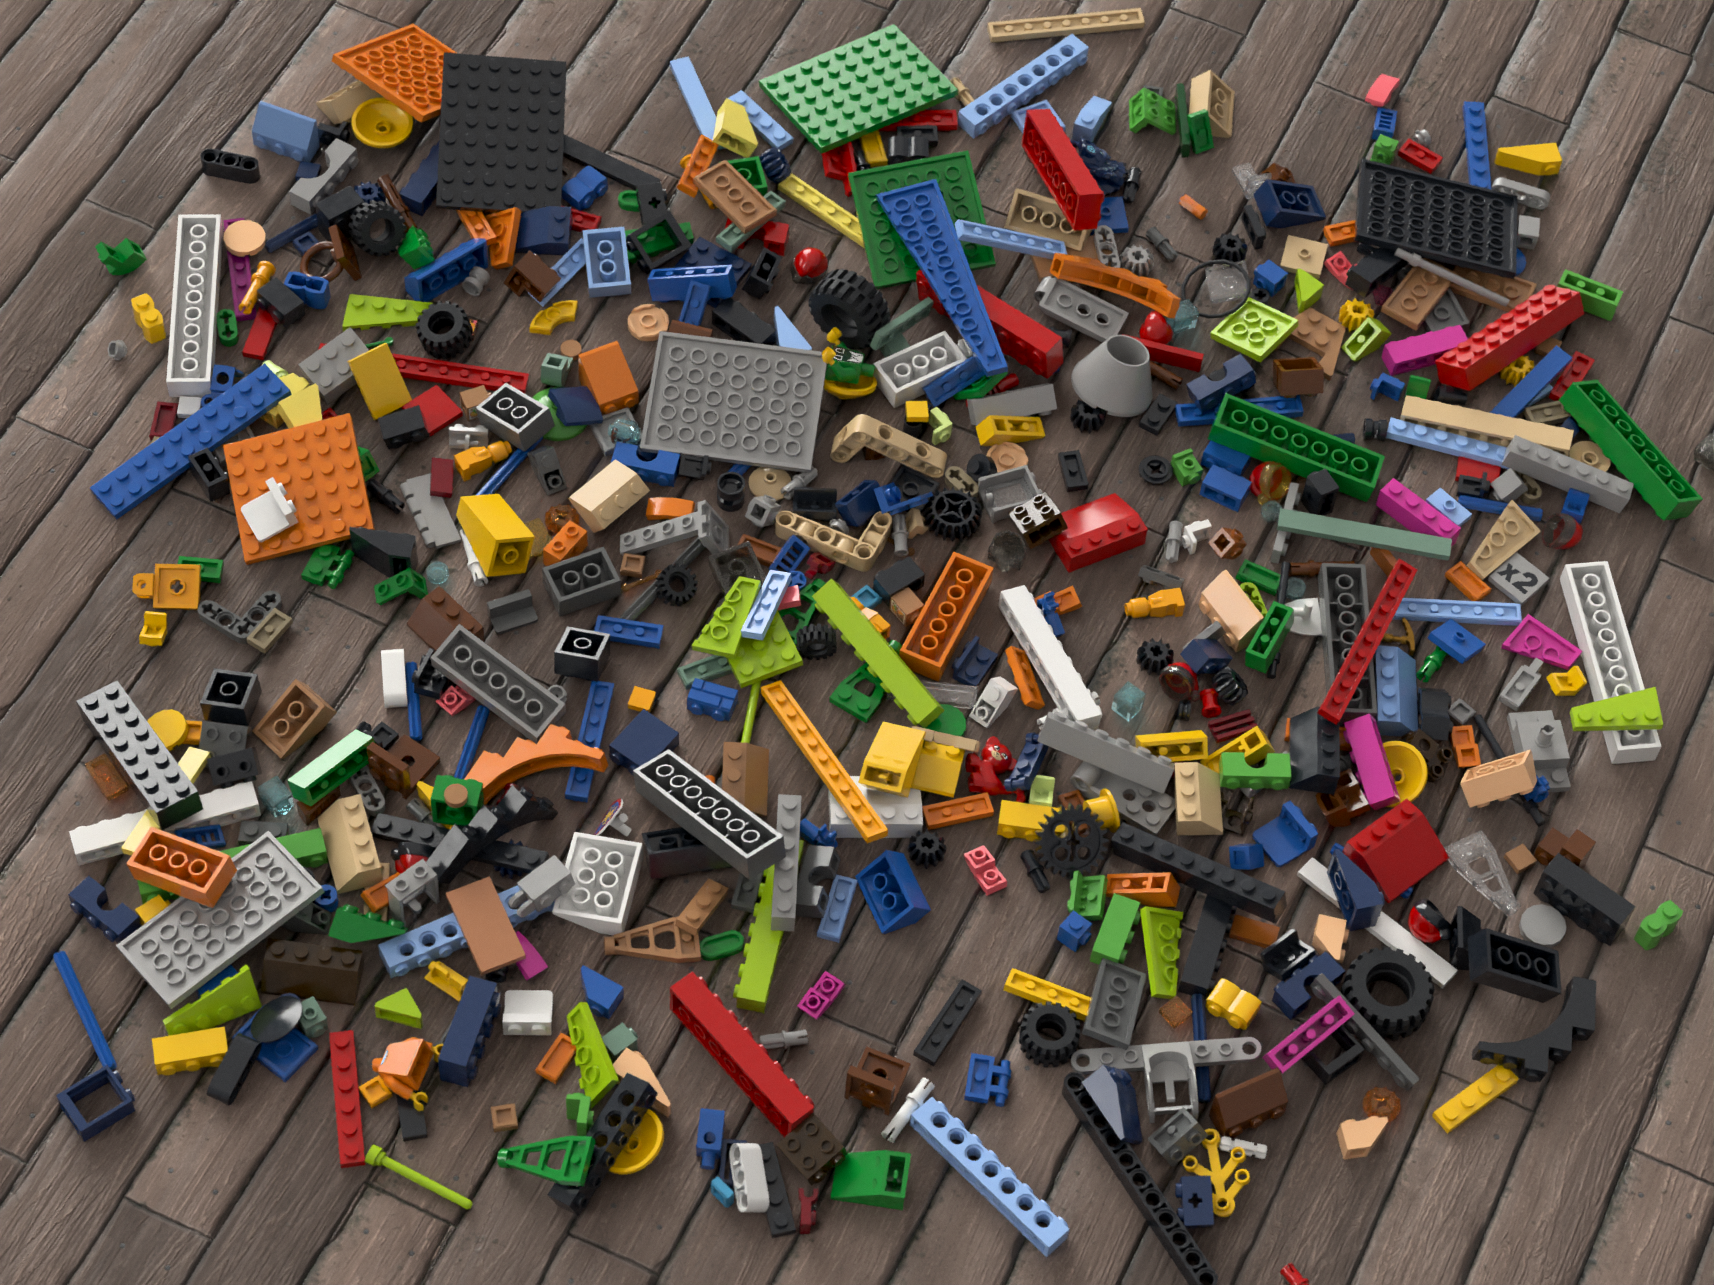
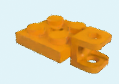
M155 564V574L139 573L133 576L132 592L139 598L153 599L154 609L198 610L201 565ZM176 581H180V585H183V589H180L178 593L171 589L172 585L176 584Z

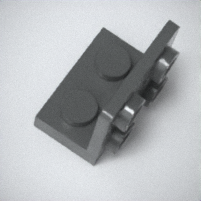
M202 721L199 749L210 752L211 758L246 749L247 736H252L253 727Z

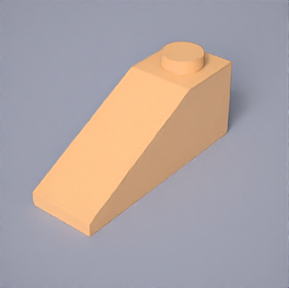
M626 1047L613 1064L619 1079L617 1084L621 1083L626 1073L649 1082L658 1093L651 1107L669 1117L671 1114V1103L649 1064L641 1053L631 1051Z

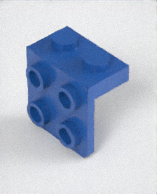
M1291 801L1283 804L1280 816L1255 830L1252 838L1257 844H1263V851L1277 867H1282L1314 848L1318 832L1316 827L1303 816L1301 809Z

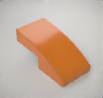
M649 498L646 517L649 521L659 519L671 520L693 513L695 503L694 501L679 498Z
M1073 585L1054 595L1055 602L1059 604V607L1054 612L1058 613V615L1082 607ZM1044 594L1034 598L1036 605L1037 600L1043 598Z
M1472 725L1453 726L1452 734L1449 737L1458 768L1481 765L1478 744H1475Z

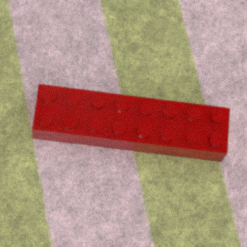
M1027 110L1021 143L1023 149L1072 229H1097L1098 221L1101 219V203L1104 202L1103 191L1097 185V181L1092 177L1090 170L1085 166L1083 159L1078 155L1076 148L1073 147L1069 137L1066 136L1063 127L1059 125L1057 118L1051 110Z
M917 271L916 279L919 300L923 301L927 297L931 298L934 301L932 308L939 314L950 318L922 271ZM977 285L1002 353L1013 357L1019 364L1026 365L1035 374L1042 375L1048 379L1063 364L1062 337Z
M1555 285L1545 286L1543 290L1530 296L1523 303L1516 305L1514 309L1501 315L1499 319L1488 324L1481 331L1474 333L1472 337L1459 343L1457 347L1444 353L1442 357L1437 359L1435 363L1440 383L1471 391L1584 314L1580 292L1570 290L1569 288L1556 287Z
M692 971L670 987V1010L783 1137H786L809 1115L814 1113V1103L807 1095L804 1096L799 1091L797 1083L792 1078L788 1079L783 1073L781 1065L777 1061L773 1062L766 1048L754 1041L750 1030L738 1023V1019L733 1011H728L723 1006L721 998L716 993H711L702 977H697Z

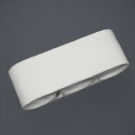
M404 649L381 650L385 708L408 707Z
M734 1143L730 1148L729 1158L737 1207L740 1212H766L769 1207V1195L761 1148L756 1143Z

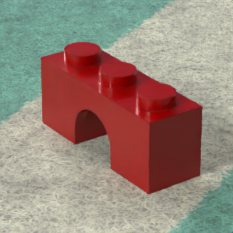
M727 218L725 229L733 223L729 218ZM768 221L737 248L744 249L747 240L757 238L764 242L766 249L779 256H784L789 238V224Z

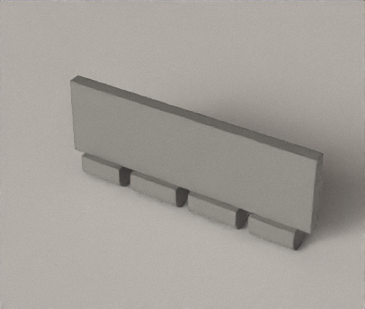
M431 473L407 479L405 483L400 485V489L407 500L406 502L414 516L420 533H422L421 535L426 547H436L437 549L459 543L461 538L443 498L430 496Z

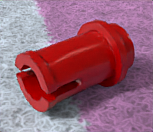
M1289 1263L1288 1266L1286 1265L1281 1269L1280 1274L1290 1285H1309V1280L1302 1277L1293 1263Z

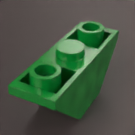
M412 226L407 232L405 239H403V244L401 247H398L400 257L415 270L432 263L435 259L432 253L434 250L430 246L431 242L427 239L429 238L427 233L421 228L418 230L415 226Z

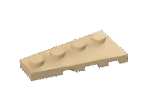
M1511 500L1467 566L1483 580L1541 531L1520 507Z

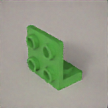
M1145 87L1129 100L1130 131L1137 133L1150 123L1171 135L1175 134V103Z

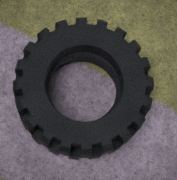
M837 269L829 272L809 295V311L814 316L813 320L826 334L834 327H837L842 333V336L839 338L840 342L843 341L849 349L855 348L860 350L870 347L875 332L890 322V308H888L886 299H883V294L875 288L872 282L869 283L864 276H859L854 271L848 272L847 269Z
M1383 947L1382 950L1372 948L1369 950V953H1361L1350 964L1340 993L1383 1039L1389 1037L1391 1041L1398 1040L1400 1035L1402 1038H1406L1421 1027V1024L1424 1023L1434 999V984L1431 983L1432 977L1430 972L1424 971L1426 966L1421 961L1417 962L1415 960L1416 957L1412 954H1404V950L1397 948L1394 951L1391 950V947ZM1375 981L1391 982L1405 993L1408 1002L1395 1007L1383 1005L1372 998L1366 985Z

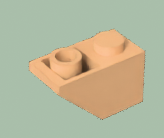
M1319 914L1312 941V946L1319 955L1326 951L1337 963H1343L1346 950L1342 949V943L1347 942L1349 930L1345 929L1347 920Z
M1371 1116L1366 1120L1356 1121L1350 1119L1340 1123L1337 1137L1343 1159L1366 1157L1384 1132L1388 1123L1387 1117Z

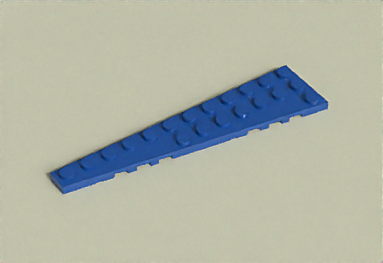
M933 179L876 194L877 201L987 377L1008 372L1007 363L963 248L958 240L937 180Z

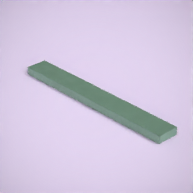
M1280 508L1277 530L1441 560L1449 561L1452 539L1288 509Z

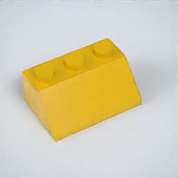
M924 741L911 788L954 798L962 770L965 750L933 741Z

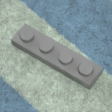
M1290 483L1284 509L1297 511L1293 509V506H1298L1301 493L1297 492L1299 484ZM1278 530L1270 562L1278 564L1280 556L1285 557L1288 544L1284 543V541L1290 538L1291 532Z

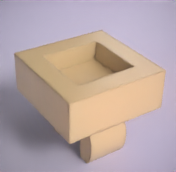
M912 508L905 515L906 531L909 533V539H913L917 534L922 535L928 530V527L923 525L925 517L921 516L919 509Z

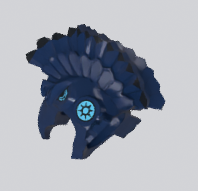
M1080 137L1079 142L1070 140L1074 148H1079L1080 158L1083 159L1085 166L1090 170L1094 180L1097 181V185L1103 191L1104 196H1108L1112 192L1116 193L1125 182L1129 170L1125 168L1126 163L1110 160L1111 157L1105 150L1098 148L1089 140H1083V137Z

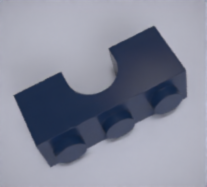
M1241 354L1223 363L1224 379L1211 381L1203 374L1186 384L1190 399L1201 413L1221 403L1226 393L1234 396L1256 383L1253 368Z
M90 876L86 877L68 894L71 909L78 915H84L93 928H100L105 937L111 942L116 941L119 944L141 927L139 916L124 903L110 911L102 910L101 907L108 901L106 889Z
M1326 951L1320 956L1315 955L1309 960L1305 968H1298L1292 973L1288 981H1281L1275 986L1272 1002L1292 1020L1309 1006L1311 996L1304 987L1310 986L1321 973L1336 986L1342 981L1345 970Z

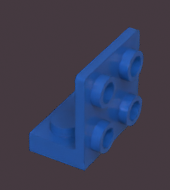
M894 483L874 489L882 514L890 512V515L908 510L909 507L913 508L927 503V498L933 496V493L929 492L901 502V492Z

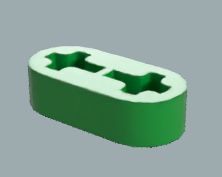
M230 309L220 310L217 313L220 342L226 347L234 346L239 341L235 313ZM224 318H228V324H225ZM226 332L231 333L230 338H227Z

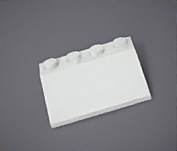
M850 776L887 827L888 836L884 838H911V836H916L918 830L922 832L923 815L920 790L911 788L907 798L866 788L858 783L860 776ZM828 789L829 832L836 831V838H863Z
M574 832L565 867L571 872L575 885L569 892L562 894L555 900L552 913L601 934L615 935L624 932L644 858L642 843Z

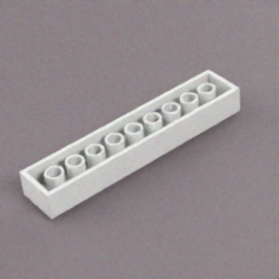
M221 214L178 215L166 380L169 397H203L206 394H211L210 386L215 365L223 241Z
M1608 561L1565 564L1560 582L1578 646L1582 650L1581 656L1594 702L1644 690L1645 688ZM1657 729L1603 731L1612 764L1653 761L1662 747Z

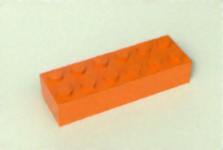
M952 553L900 649L899 656L911 671L939 682L992 583L993 567L959 553Z

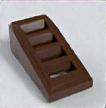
M340 786L336 787L312 806L301 801L296 802L298 814L306 826L313 822L341 796Z

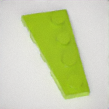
M349 294L342 329L344 332L350 327L370 330V327L382 326V329L391 328V326L399 324L402 327L416 326L418 316L423 315L422 311L429 309V305L433 303Z
M738 577L725 596V601L713 613V618L709 624L704 626L698 640L695 639L691 645L692 650L732 659L736 658L743 638L741 629L758 596L761 587L760 580Z
M1656 687L1572 707L1570 710L1573 731L1662 729L1663 727Z
M1145 906L1140 909L1151 997L1172 999L1176 996L1178 969L1176 968V960L1179 959L1180 950L1177 948L1178 939L1181 938L1182 929L1179 928V925L1183 919V912Z
M247 964L240 968V972L233 977L228 976L222 980V984L212 991L207 990L201 994V998L194 1003L186 1004L165 1018L163 1023L168 1036L210 1029L262 1008Z
M579 1002L567 1015L572 1045H576L577 1050L574 1057L576 1066H580L582 1076L579 1079L580 1089H584L585 1095L591 1097L592 1109L619 1082V1079L588 1003Z

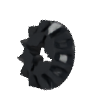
M1156 455L1144 458L1140 462L1138 469L1140 477L1144 478L1145 483L1151 482L1153 486L1159 483L1163 485L1164 482L1170 480L1173 473L1171 463L1164 457ZM1160 467L1159 473L1151 474L1152 470L1155 471Z

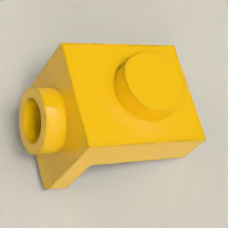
M146 611L144 613V626L139 635V644L162 646L167 635V614Z
M1573 666L1567 673H1551L1546 678L1556 696H1575L1587 684L1579 666Z

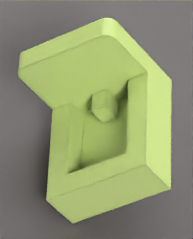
M938 407L930 410L929 424L934 428L932 443L937 445L950 438L952 423L946 413H942Z
M1036 775L1030 789L1029 804L1052 807L1054 777Z

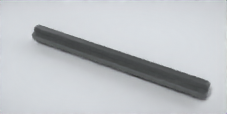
M697 537L672 563V566L675 563H679V567L682 564L687 567L706 547L702 545ZM671 578L669 580V585L673 582L675 578ZM657 579L620 616V619L634 621L660 595V592L656 593L655 591L658 587L655 586Z

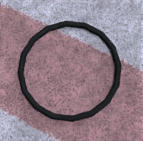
M1211 260L1196 266L1187 274L1181 285V298L1186 308L1195 315L1208 319L1223 318L1235 313L1246 303L1251 293V280L1246 270L1237 263L1227 260ZM1212 264L1234 266L1243 273L1247 281V291L1242 301L1236 307L1222 314L1209 315L1198 312L1189 305L1185 297V287L1194 273Z

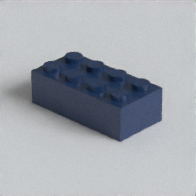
M469 976L438 1057L440 1080L467 1088L470 1081L475 1080L478 1072L476 1064L478 1059H482L485 1054L486 1038L490 1039L494 1027L492 1024L494 1017L498 1018L501 1010V1004H499L500 993L497 990V983Z

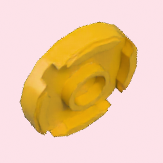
M172 709L162 710L155 713L147 721L168 751L173 750L172 747L176 745H181L188 735V723L185 717L178 711Z

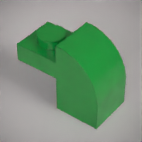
M127 238L115 248L103 242L95 246L99 253V260L106 265L112 275L120 276L132 272L147 260L140 245Z

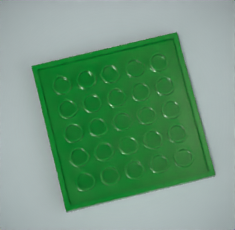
M968 150L848 173L870 273L876 289L917 282L916 272L920 270L877 201L876 194L936 179L954 228L958 219L986 225ZM959 240L971 271L995 267L996 262L992 247Z

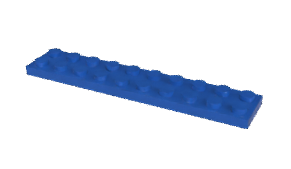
M264 363L92 485L90 490L117 520L189 469L188 456L205 448H208L210 452L214 451L277 406L279 401L291 396V391Z

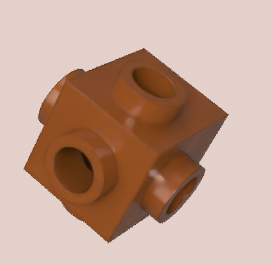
M1224 527L1208 542L1218 557L1231 560L1238 558L1247 545L1242 539L1244 536L1240 531L1235 528L1229 529Z

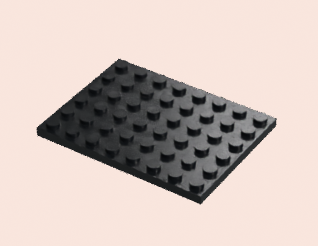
M444 52L436 208L500 212L517 207L521 212L549 206L561 207L567 62Z
M1361 159L1359 164L1354 241L1394 251L1400 248L1411 254L1416 253L1421 258L1514 279L1517 256L1518 196Z

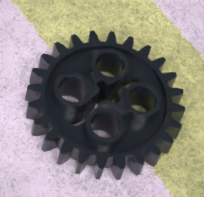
M1071 803L1068 804V809H1065L1061 804L1059 812L1052 808V816L1049 817L1044 814L1046 822H1038L1042 830L1034 832L1040 836L1039 839L1033 840L1035 844L1040 845V847L1035 849L1036 853H1042L1038 860L1040 862L1046 861L1044 867L1046 869L1052 867L1051 872L1054 875L1060 870L1059 873L1062 878L1068 872L1069 877L1073 879L1074 871H1080L1083 876L1084 869L1091 873V865L1099 867L1096 862L1097 858L1104 860V857L1100 854L1101 851H1108L1103 846V843L1108 842L1109 839L1102 836L1108 831L1105 828H1100L1104 821L1097 820L1099 816L1097 813L1090 815L1091 809L1089 807L1083 811L1081 804H1078L1076 809H1074ZM1070 821H1073L1072 831L1070 830V827H1069V822H1070ZM1081 824H1087L1086 832L1078 834V827ZM1058 825H1064V832L1056 835L1055 828ZM1072 835L1076 840L1072 841L1070 846L1067 841L1071 840ZM1063 847L1065 849L1064 855L1059 858L1055 857V851ZM1081 847H1087L1086 855L1078 857V850ZM1071 848H1072V854H1073V860H1072V861L1069 860L1070 855H1071Z

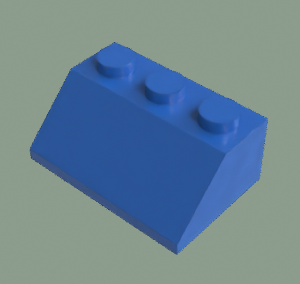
M886 850L855 876L882 934L915 924L931 911L904 853Z

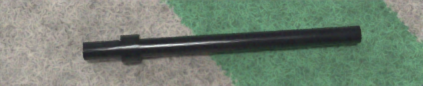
M1282 562L1277 602L1285 605L1290 572L1289 562ZM1279 650L1268 668L1267 678L1269 679L1276 678L1277 664L1280 663L1281 658Z
M1476 715L1473 719L1496 758H1505V753L1482 715ZM1518 793L1523 801L1522 806L1527 813L1531 814L1538 827L1544 825L1545 820L1538 810L1537 802H1534L1533 799L1527 801L1524 795Z

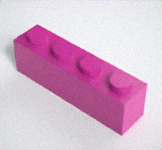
M1461 325L1448 326L1442 330L1429 331L1423 335L1410 336L1400 341H1391L1384 345L1381 358L1390 375L1394 376L1435 365V361L1442 357L1444 353L1451 351L1468 338Z
M1393 478L1380 490L1376 506L1408 530L1452 539L1451 547L1456 543L1461 527Z
M1370 714L1345 722L1346 730L1343 731L1347 743L1351 744L1352 751H1350V756L1353 763L1357 764L1359 771L1356 772V776L1360 785L1363 784L1365 790L1363 795L1369 805L1374 810H1378L1400 802L1376 720Z
M1339 995L1262 1058L1272 1070L1278 1067L1282 1074L1355 1013Z

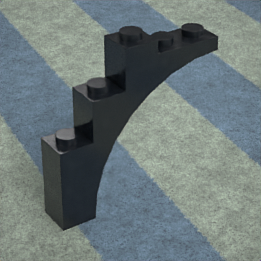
M512 785L498 805H483L469 825L454 824L426 863L437 874L438 883L450 884L456 875L479 852L499 837L530 822L554 820L558 812L553 808L554 804L548 798L534 796L533 790L525 785Z
M1574 976L1566 986L1564 1003L1559 1016L1547 1029L1533 1037L1516 1042L1492 1043L1479 1041L1472 1051V1060L1480 1061L1482 1064L1501 1065L1506 1069H1517L1518 1078H1523L1528 1082H1540L1548 1073V1058L1556 1062L1564 1061L1572 1051V1038L1577 1041H1587L1594 1033L1596 981Z

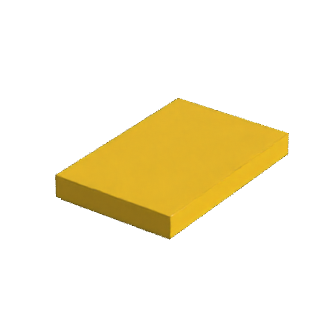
M387 343L347 361L374 420L401 408L412 400Z

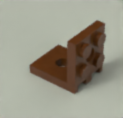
M405 734L389 751H386L374 742L367 747L369 770L373 778L382 780L384 785L390 790L400 792L404 799H407L415 791L418 781L423 782L441 762L438 755ZM411 760L414 764L409 767L404 761Z
M866 1046L857 1068L850 1065L847 1072L844 1098L849 1100L851 1096L861 1100L862 1106L870 1109L872 1105L885 1110L884 1114L889 1116L911 1064ZM883 1073L886 1076V1079L874 1074Z

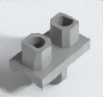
M455 424L454 427H449V448L467 450L470 447L485 446L487 449L488 429H486L485 425L467 428L463 424Z

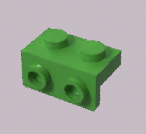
M1074 871L1073 879L1070 881L1071 897L1067 902L1069 913L1074 910L1088 921L1103 920L1108 883L1105 875L1083 877L1080 871Z
M582 1093L567 1094V1119L577 1120V1136H586L595 1122L593 1121L594 1111L591 1110V1097Z

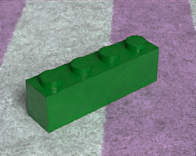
M355 729L290 777L287 782L293 797L309 806L314 805L368 764L367 747L372 742L375 743L373 737Z

